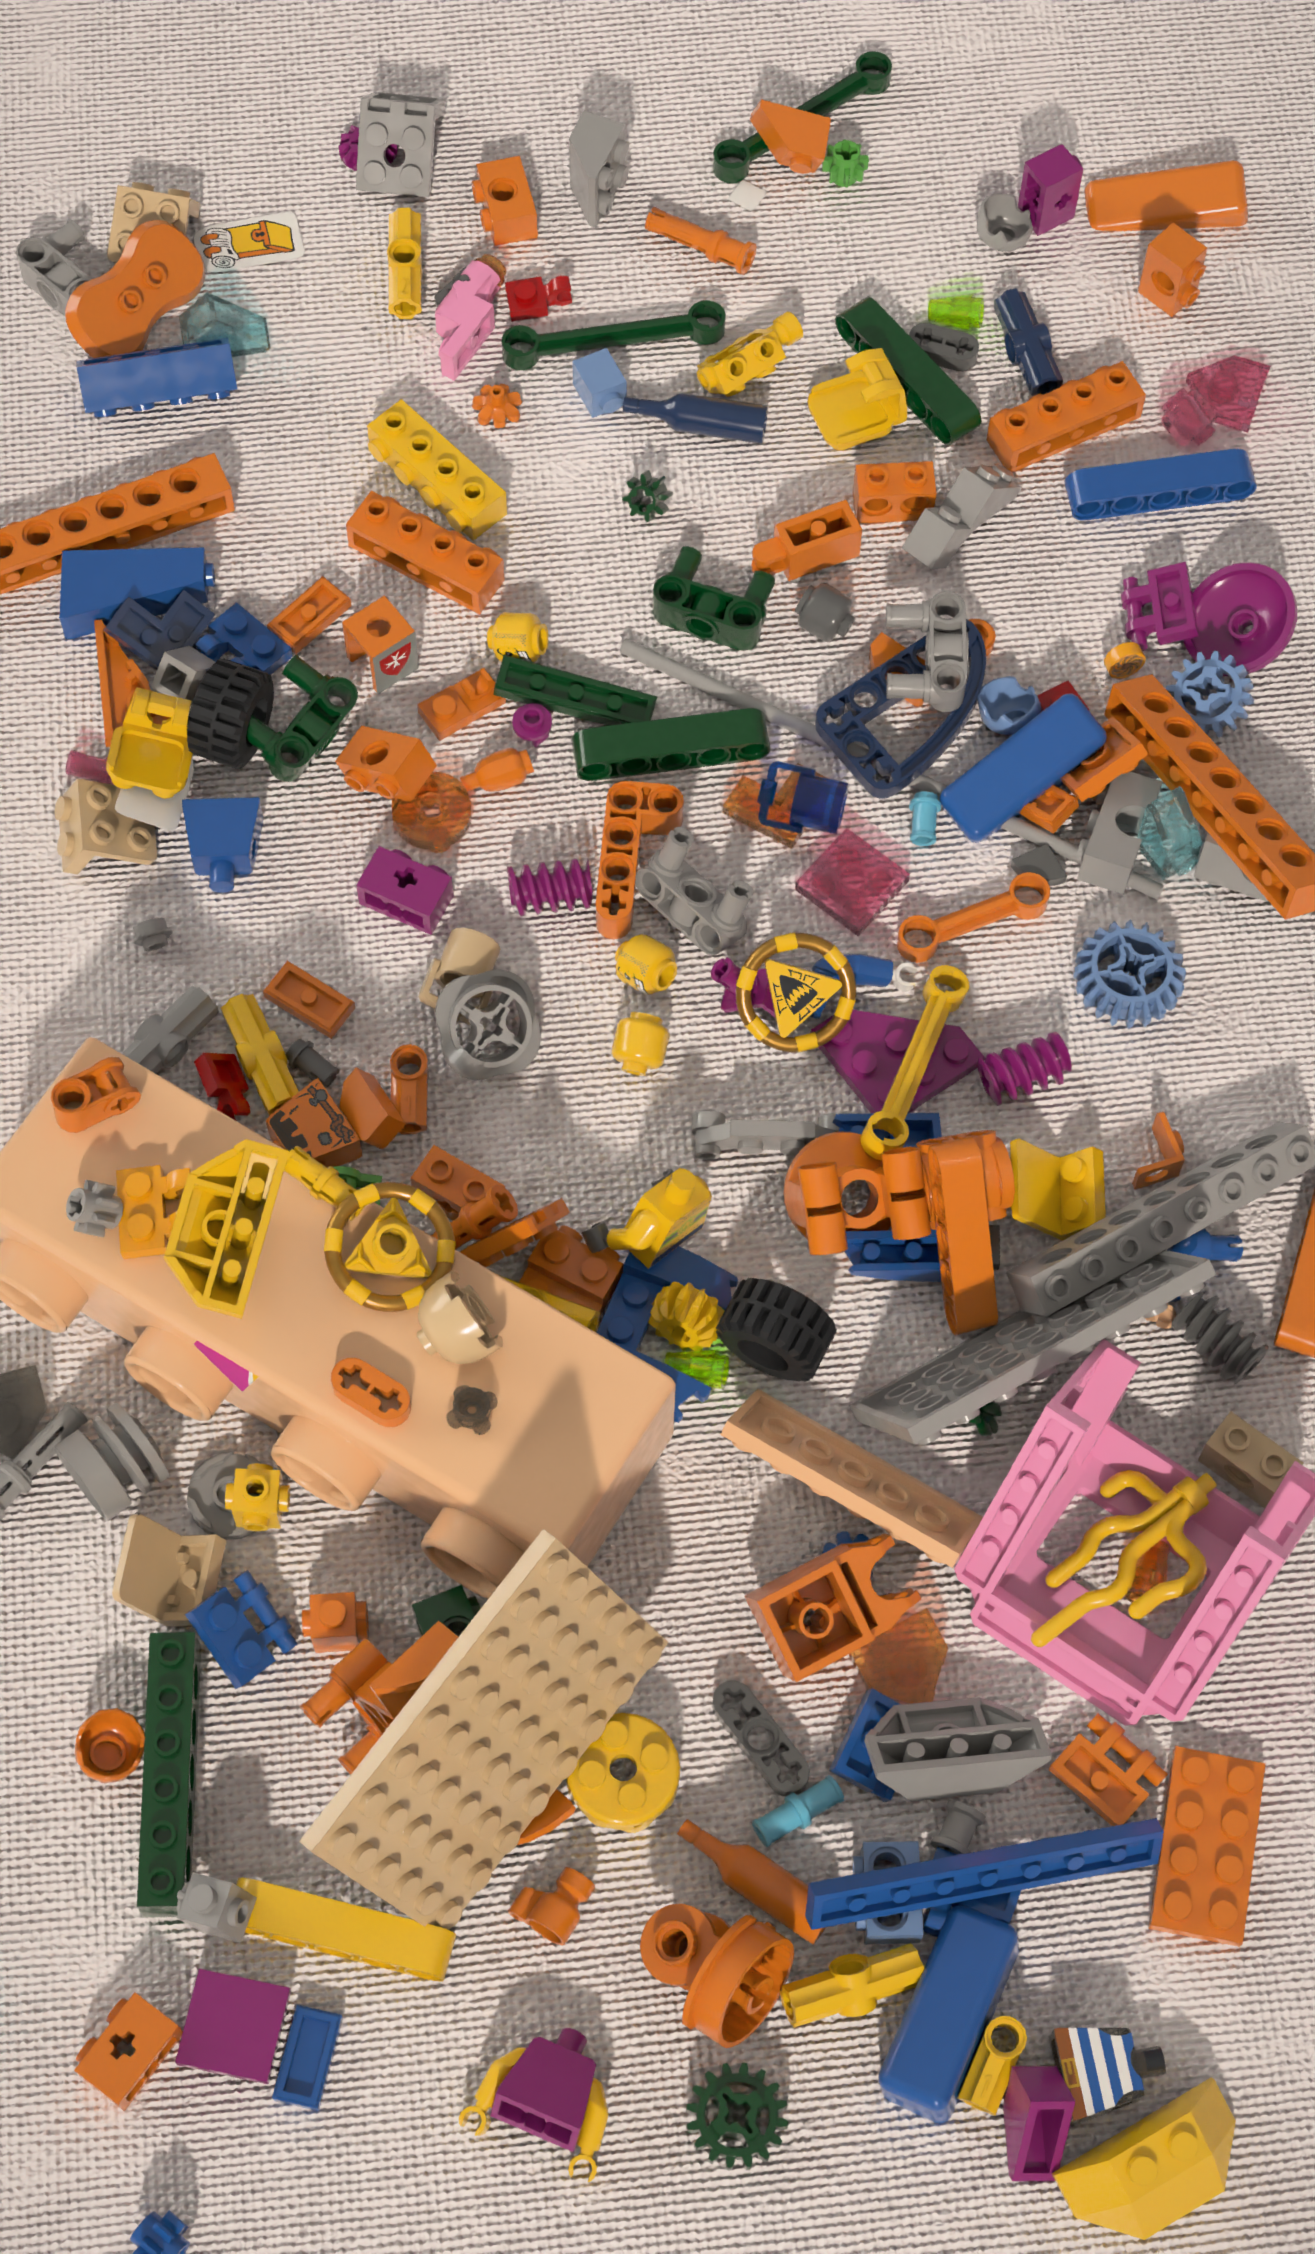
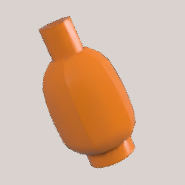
M506 748L484 757L477 763L473 773L459 778L464 792L479 787L485 791L495 792L521 784L525 781L527 774L533 773L534 769L526 749L518 752L514 748Z

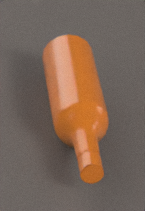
M686 1819L677 1835L693 1844V1846L713 1860L726 1886L810 1944L814 1945L826 1927L811 1930L805 1914L808 1885L754 1847L747 1844L731 1845L723 1843Z

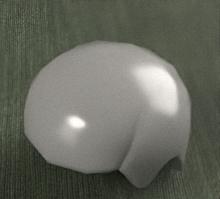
M994 193L986 196L980 205L977 215V233L981 240L989 247L1001 252H1012L1026 245L1033 231L1030 211H1021L1017 207L1016 197L1012 194Z

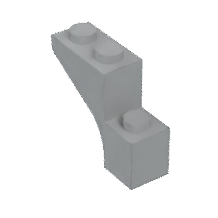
M981 464L977 467H964L940 507L924 509L903 544L902 549L932 570L947 568L955 553L970 534L1012 502L1022 486L1012 480L1014 474L998 464H994V466Z

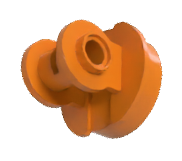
M686 1904L668 1905L654 1913L646 1923L640 1941L641 1957L649 1973L663 1983L679 1986L689 1991L684 2004L682 2024L690 2030L695 2027L724 2048H731L743 2042L764 2021L777 2002L782 1985H785L788 1980L794 1959V1946L792 1942L776 1932V1928L769 1922L765 1924L759 1921L756 1922V1918L752 1915H745L730 1926L722 1918L711 1913L702 1912Z

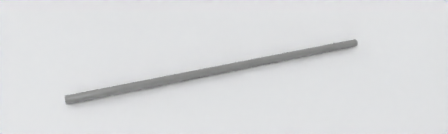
M627 638L623 641L620 648L621 654L741 709H760L764 712L765 720L830 749L817 733L814 724ZM851 743L847 746L848 752L855 757L865 756L869 752V749L856 743ZM875 759L874 762L871 764V765L874 767V769H875L876 759ZM923 774L908 785L922 792L935 793L939 800L941 792L947 787V785ZM1015 816L1001 826L1002 829L1039 846L1048 844L1052 852L1069 860H1075L1079 846ZM1132 871L1127 884L1128 887L1158 900L1164 887L1163 884Z

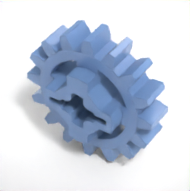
M1214 651L1211 659L1206 660L1202 652H1198L1197 662L1194 664L1184 659L1183 665L1186 670L1183 673L1173 670L1171 674L1177 683L1176 685H1167L1166 690L1207 735L1209 730H1214L1218 738L1223 736L1222 727L1228 725L1233 731L1237 729L1234 721L1237 716L1243 719L1248 718L1249 715L1243 706L1254 704L1252 695L1247 693V691L1254 688V685L1250 678H1245L1248 672L1243 664L1236 667L1237 662L1232 655H1229L1222 661L1218 651ZM1223 673L1234 681L1235 688H1232L1230 684H1224ZM1212 690H1216L1217 693H1216V694H1215V693H1212V694H1211V691H1212ZM1203 696H1209L1208 700H1204ZM1185 702L1196 706L1197 716L1191 714L1186 709Z

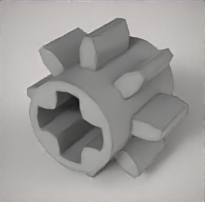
M85 1180L84 1189L76 1188L71 1192L66 1204V1213L69 1220L76 1222L74 1231L104 1237L105 1228L113 1229L119 1224L123 1214V1203L120 1197L113 1195L116 1189L115 1186Z

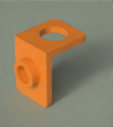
M1164 1112L1156 1114L1152 1131L1165 1160L1138 1168L1132 1182L1135 1190L1178 1177L1185 1161L1183 1156L1184 1144L1181 1135L1177 1130L1172 1131ZM1162 1170L1161 1172H1159V1173H1157V1174H1155V1175L1149 1176L1150 1174H1152V1173H1154V1172H1157V1171Z

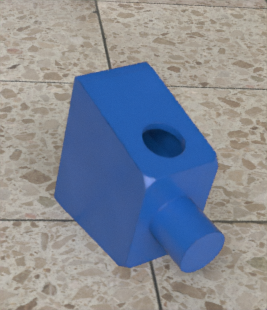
M260 797L182 799V808L195 874L209 876V888L214 892L227 893L234 889V875H248L254 870L263 827Z

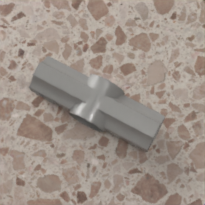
M192 985L161 1016L154 1014L147 1018L136 1031L134 1042L122 1054L155 1074L163 1067L171 1068L184 1057L190 1046V1040L219 1013L218 1006L207 993L199 987L196 988Z

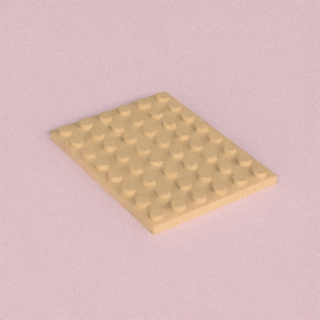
M543 1529L299 1842L313 1854L425 1927L427 1924H431L447 1930L458 1923L464 1908L474 1895L487 1885L491 1878V1873L504 1856L517 1846L521 1834L534 1817L544 1811L550 1796L560 1783L574 1772L577 1761L590 1744L599 1739L603 1734L606 1724L613 1714L630 1699L634 1687L643 1675L659 1661L663 1649L669 1642L557 1538Z

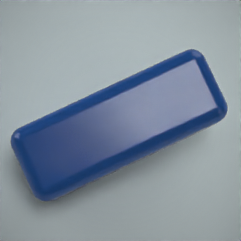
M1065 694L943 789L940 794L941 807L970 841L975 843L982 842L1000 830L1001 826L1010 818L1021 815L1019 813L1025 805L1031 804L1042 796L1051 786L1056 785L1060 787L1063 785L1061 777L1066 773L1070 774L1078 768L1083 760L1085 761L1092 757L1106 743V731L1076 695Z
M956 1905L949 1910L878 2075L882 2094L888 2101L935 2123H944L951 2118L959 2100L957 2099L979 2046L983 2032L992 2020L1019 1954L1018 1935L1012 1925L964 1905Z

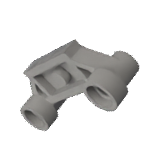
M695 1112L692 1114V1133L696 1135L695 1157L704 1160L720 1158L721 1150L738 1149V1152L749 1155L760 1154L763 1150H780L784 1155L796 1156L812 1140L828 1133L838 1132L839 1127L832 1123L836 1114L819 1117L818 1125H816V1122L739 1119H730V1122L725 1123L726 1116L721 1112Z

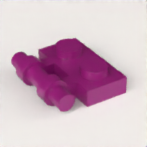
M1186 561L1148 570L1149 584L1139 586L1138 579L1135 577H1128L1123 580L1124 592L1121 594L1123 609L1127 610L1128 622L1125 624L1126 637L1131 642L1139 644L1142 651L1148 648L1147 637L1151 633L1156 632L1160 645L1199 636L1189 569ZM1152 602L1153 614L1143 616L1142 607L1146 603Z

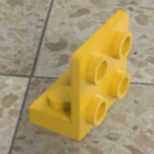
M1020 1138L1010 1141V1160L1015 1185L1014 1202L1011 1210L1012 1217L1015 1220L1063 1241L1106 1217L1104 1158L1102 1150L1092 1146L1057 1157Z

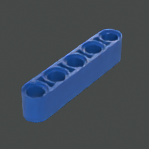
M1228 449L1084 468L1070 473L1064 480L1072 516L1080 521L1237 501L1249 497L1257 489L1248 453L1243 449Z

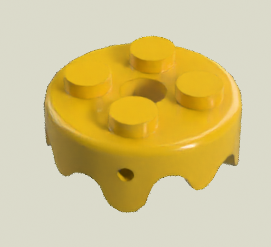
M615 1713L607 1722L603 1734L599 1739L590 1744L577 1761L574 1772L566 1778L569 1796L589 1821L596 1826L622 1830L628 1833L642 1831L667 1810L676 1797L680 1780L679 1755L673 1740L662 1727L651 1719L638 1714ZM620 1758L631 1760L636 1766V1774L627 1781L615 1779L610 1773V1766L614 1761Z

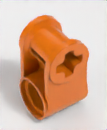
M119 1057L103 1059L92 1067L61 1080L54 1086L51 1092L52 1106L57 1124L63 1130L73 1133L84 1131L107 1118L125 1113L140 1101L141 1094L136 1087L129 1084L123 1073L124 1064ZM79 1101L82 1103L76 1109L64 1108L69 1102Z

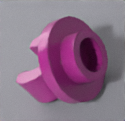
M533 703L523 705L513 715V730L521 739L532 741V745L536 748L549 737V732L552 728V716L542 705Z

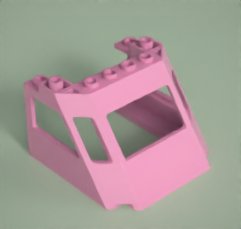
M1103 1339L1046 1405L954 1570L957 1579L968 1586L973 1595L975 1605L970 1612V1616L976 1627L1123 1725H1137L1143 1715L1161 1714L1170 1721H1182L1315 1517V1473L1295 1461L1261 1516H1258L1216 1488L1206 1495L1209 1504L1197 1514L1192 1515L1185 1522L1183 1528L1186 1538L1206 1558V1581L1167 1639H1162L1123 1612L1109 1605L1089 1611L1046 1646H1034L1031 1642V1635L1035 1630L1076 1598L1089 1592L1088 1589L1071 1578L1057 1588L1049 1587L1045 1582L1047 1573L1054 1567L1037 1556L1038 1549L1074 1496L1082 1494L1114 1516L1136 1515L1147 1510L1152 1504L1136 1489L1131 1487L1123 1489L1112 1498H1105L1100 1493L1102 1483L1120 1471H1139L1148 1476L1167 1494L1172 1490V1487L1186 1476L1194 1481L1199 1478L1110 1420L1128 1390V1385L1141 1362ZM1166 1536L1157 1543L1185 1561L1174 1551Z

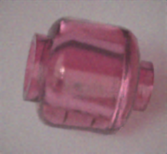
M1183 388L1161 407L1164 412L1161 417V424L1181 446H1187L1195 442L1199 447L1216 432L1212 425L1217 420L1218 413L1199 390L1193 389L1187 392Z

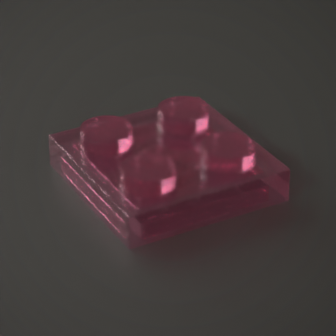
M846 828L796 881L795 890L855 935L859 936L909 882L910 873Z

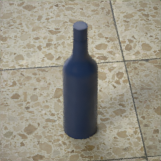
M680 393L662 401L624 397L623 412L639 413L640 415L659 418L677 432L763 444L768 405Z

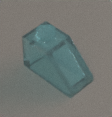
M205 293L179 316L183 344L228 337L232 357L266 353L271 349L265 317L211 293Z
M1180 786L1146 806L1137 837L1142 839L1139 848L1140 852L1163 881L1175 874L1182 876L1191 871L1198 862L1197 858L1203 843L1185 792Z

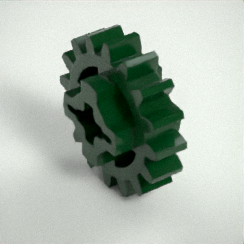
M728 2063L722 2065L721 2077L717 2078L710 2071L705 2073L704 2077L708 2085L706 2089L694 2085L692 2088V2094L699 2102L686 2105V2112L696 2116V2120L686 2125L687 2133L699 2132L700 2137L694 2143V2148L698 2151L707 2146L711 2150L708 2158L710 2164H713L721 2156L726 2158L725 2165L728 2171L732 2170L735 2160H742L745 2169L750 2170L752 2168L753 2156L757 2155L763 2162L769 2160L770 2156L766 2148L768 2144L780 2148L782 2140L774 2132L775 2130L787 2129L788 2121L778 2117V2113L787 2109L788 2104L787 2100L775 2101L773 2096L776 2095L780 2088L777 2082L767 2087L763 2084L765 2070L761 2069L752 2077L748 2075L747 2063H742L739 2073H732ZM742 2085L754 2091L748 2095L733 2093L729 2086ZM712 2097L714 2104L719 2109L718 2116L707 2126L705 2122V2108ZM727 2104L736 2111H740L743 2108L748 2111L744 2121L747 2126L746 2129L737 2122L731 2125L726 2122L729 2115ZM767 2106L769 2122L767 2130L762 2136L755 2124L756 2116ZM725 2138L740 2140L745 2148H730L720 2144V2142Z

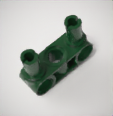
M683 546L671 572L666 573L665 576L659 578L654 584V618L665 626L689 633L698 639L709 640L736 650L746 651L756 647L760 641L761 628L766 619L767 610L765 605L774 587L775 578L765 571H755L744 597L724 592L714 586L694 582L692 580L701 563L702 554L693 547ZM667 599H673V600H676V601L668 602V601H665V600H667ZM738 624H748L750 626L743 627Z
M297 654L288 662L282 671V675L309 694L308 700L310 701L298 712L284 733L282 731L276 733L253 714L251 715L246 733V740L262 752L261 757L269 765L273 776L285 782L298 779L313 760L323 753L348 719L358 699L356 686L350 680L343 677H331L328 674L323 676ZM337 696L341 698L345 706L332 704L328 697ZM281 753L293 754L298 759V763L286 762L282 758Z

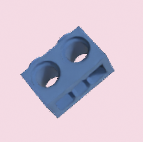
M919 1841L863 1842L860 1856H853V1875L874 1870L873 1865L880 1860L891 1861L896 1867L920 1862ZM922 1909L899 1913L900 1923L896 1926L887 1927L882 1925L877 1918L855 1922V1930L864 1931V1945L919 1944L924 1935Z

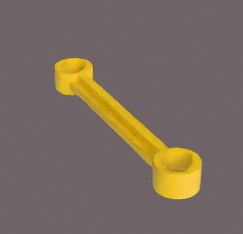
M941 965L932 970L922 991L926 1002L925 1008L883 1108L869 1118L861 1134L862 1148L868 1155L882 1161L881 1153L883 1151L904 1146L909 1136V1128L905 1119L949 1013L959 1009L969 990L968 978L956 967ZM935 984H945L954 991L946 990L944 993ZM873 1130H885L895 1139L884 1138V1140H881L875 1135Z

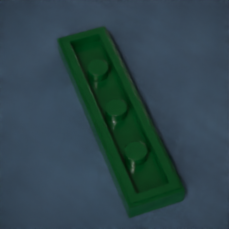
M507 655L503 657L493 695L525 704H539L547 710L606 726L650 721L658 697Z

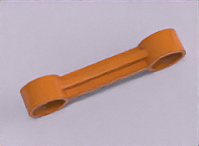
M1026 872L1017 875L1012 880L1009 891L935 920L923 915L908 917L899 928L897 939L898 951L906 960L921 963L928 961L935 955L938 944L1012 915L1025 920L1038 918L1047 908L1050 886L1041 875ZM1024 887L1033 888L1041 894L1043 899L1034 905L1024 904L1016 898L1015 891ZM912 930H921L930 935L932 943L924 948H916L909 945L905 941L904 936Z

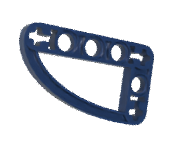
M966 619V632H968L969 676L965 687L963 703L958 709L951 711L936 732L901 764L898 765L867 729L865 724L904 699H887V681L885 679L887 673L923 674V671L926 670L925 665H922L917 659V655L925 651L926 636L866 674L818 708L815 720L817 733L873 797L885 799L894 796L918 778L947 750L969 720L983 685L986 669V649L980 632L968 619ZM859 693H870L875 697L876 703L870 707H861L856 704L854 697ZM846 704L848 712L844 714ZM827 716H830L832 719H837L841 716L840 725L837 726L834 722L826 724ZM853 742H862L868 746L869 752L865 756L855 757L848 752L847 746ZM876 759L875 769H874V767H873L871 764H872V763L874 762V760ZM876 770L881 776L890 775L888 784L884 780L875 781Z

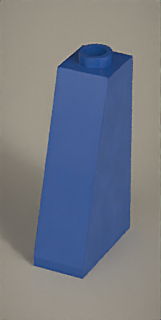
M204 547L62 551L59 618L65 639H74L95 633L94 620H102L103 624L107 626L128 596L154 616L166 614L183 590L201 604L207 603L208 587L215 586L214 563H207Z

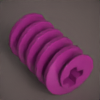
M576 858L571 859L569 871L565 870L560 860H555L552 873H549L544 862H539L535 875H533L528 864H523L520 876L515 874L512 866H507L511 907L516 906L521 917L526 915L528 904H532L537 915L542 914L545 902H548L553 913L558 912L561 900L565 901L569 911H574L577 898L581 899L585 909L591 908L593 894L588 858L585 869L581 868Z
M1056 1031L1049 1033L1046 1040L1042 1037L1034 1038L1031 1046L1026 1042L1017 1044L1015 1050L1010 1047L1004 1048L1000 1056L993 1052L986 1055L985 1062L979 1057L977 1060L978 1072L983 1087L996 1106L1002 1105L1001 1092L1005 1091L1009 1098L1014 1101L1017 1100V1087L1021 1086L1026 1095L1029 1096L1033 1094V1081H1036L1042 1090L1048 1089V1076H1052L1057 1085L1064 1084L1063 1071L1071 1072L1072 1070L1068 1049L1060 1034Z

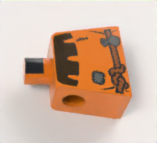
M319 1078L309 1083L266 1120L268 1133L274 1144L289 1152L292 1149L294 1150L295 1146H299L327 1168L329 1166H341L363 1156L359 1137Z

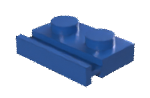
M871 1688L866 1690L829 1771L865 1792L878 1796L879 1800L888 1802L891 1801L895 1791L876 1779L864 1740L867 1733L874 1729L880 1719L894 1705L901 1704Z

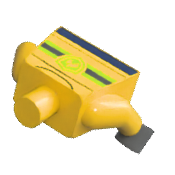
M678 1168L675 1171L668 1169L663 1172V1178L651 1182L653 1187L640 1198L624 1228H614L609 1231L605 1222L602 1221L594 1224L591 1229L581 1232L592 1253L599 1252L607 1247H610L612 1250H629L649 1269L702 1229L712 1198L707 1183L701 1177L694 1175L684 1168Z

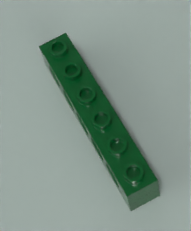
M195 1632L150 1633L137 1889V1908L144 1918L177 1917V1893L179 1890H182L192 1877L201 1645Z

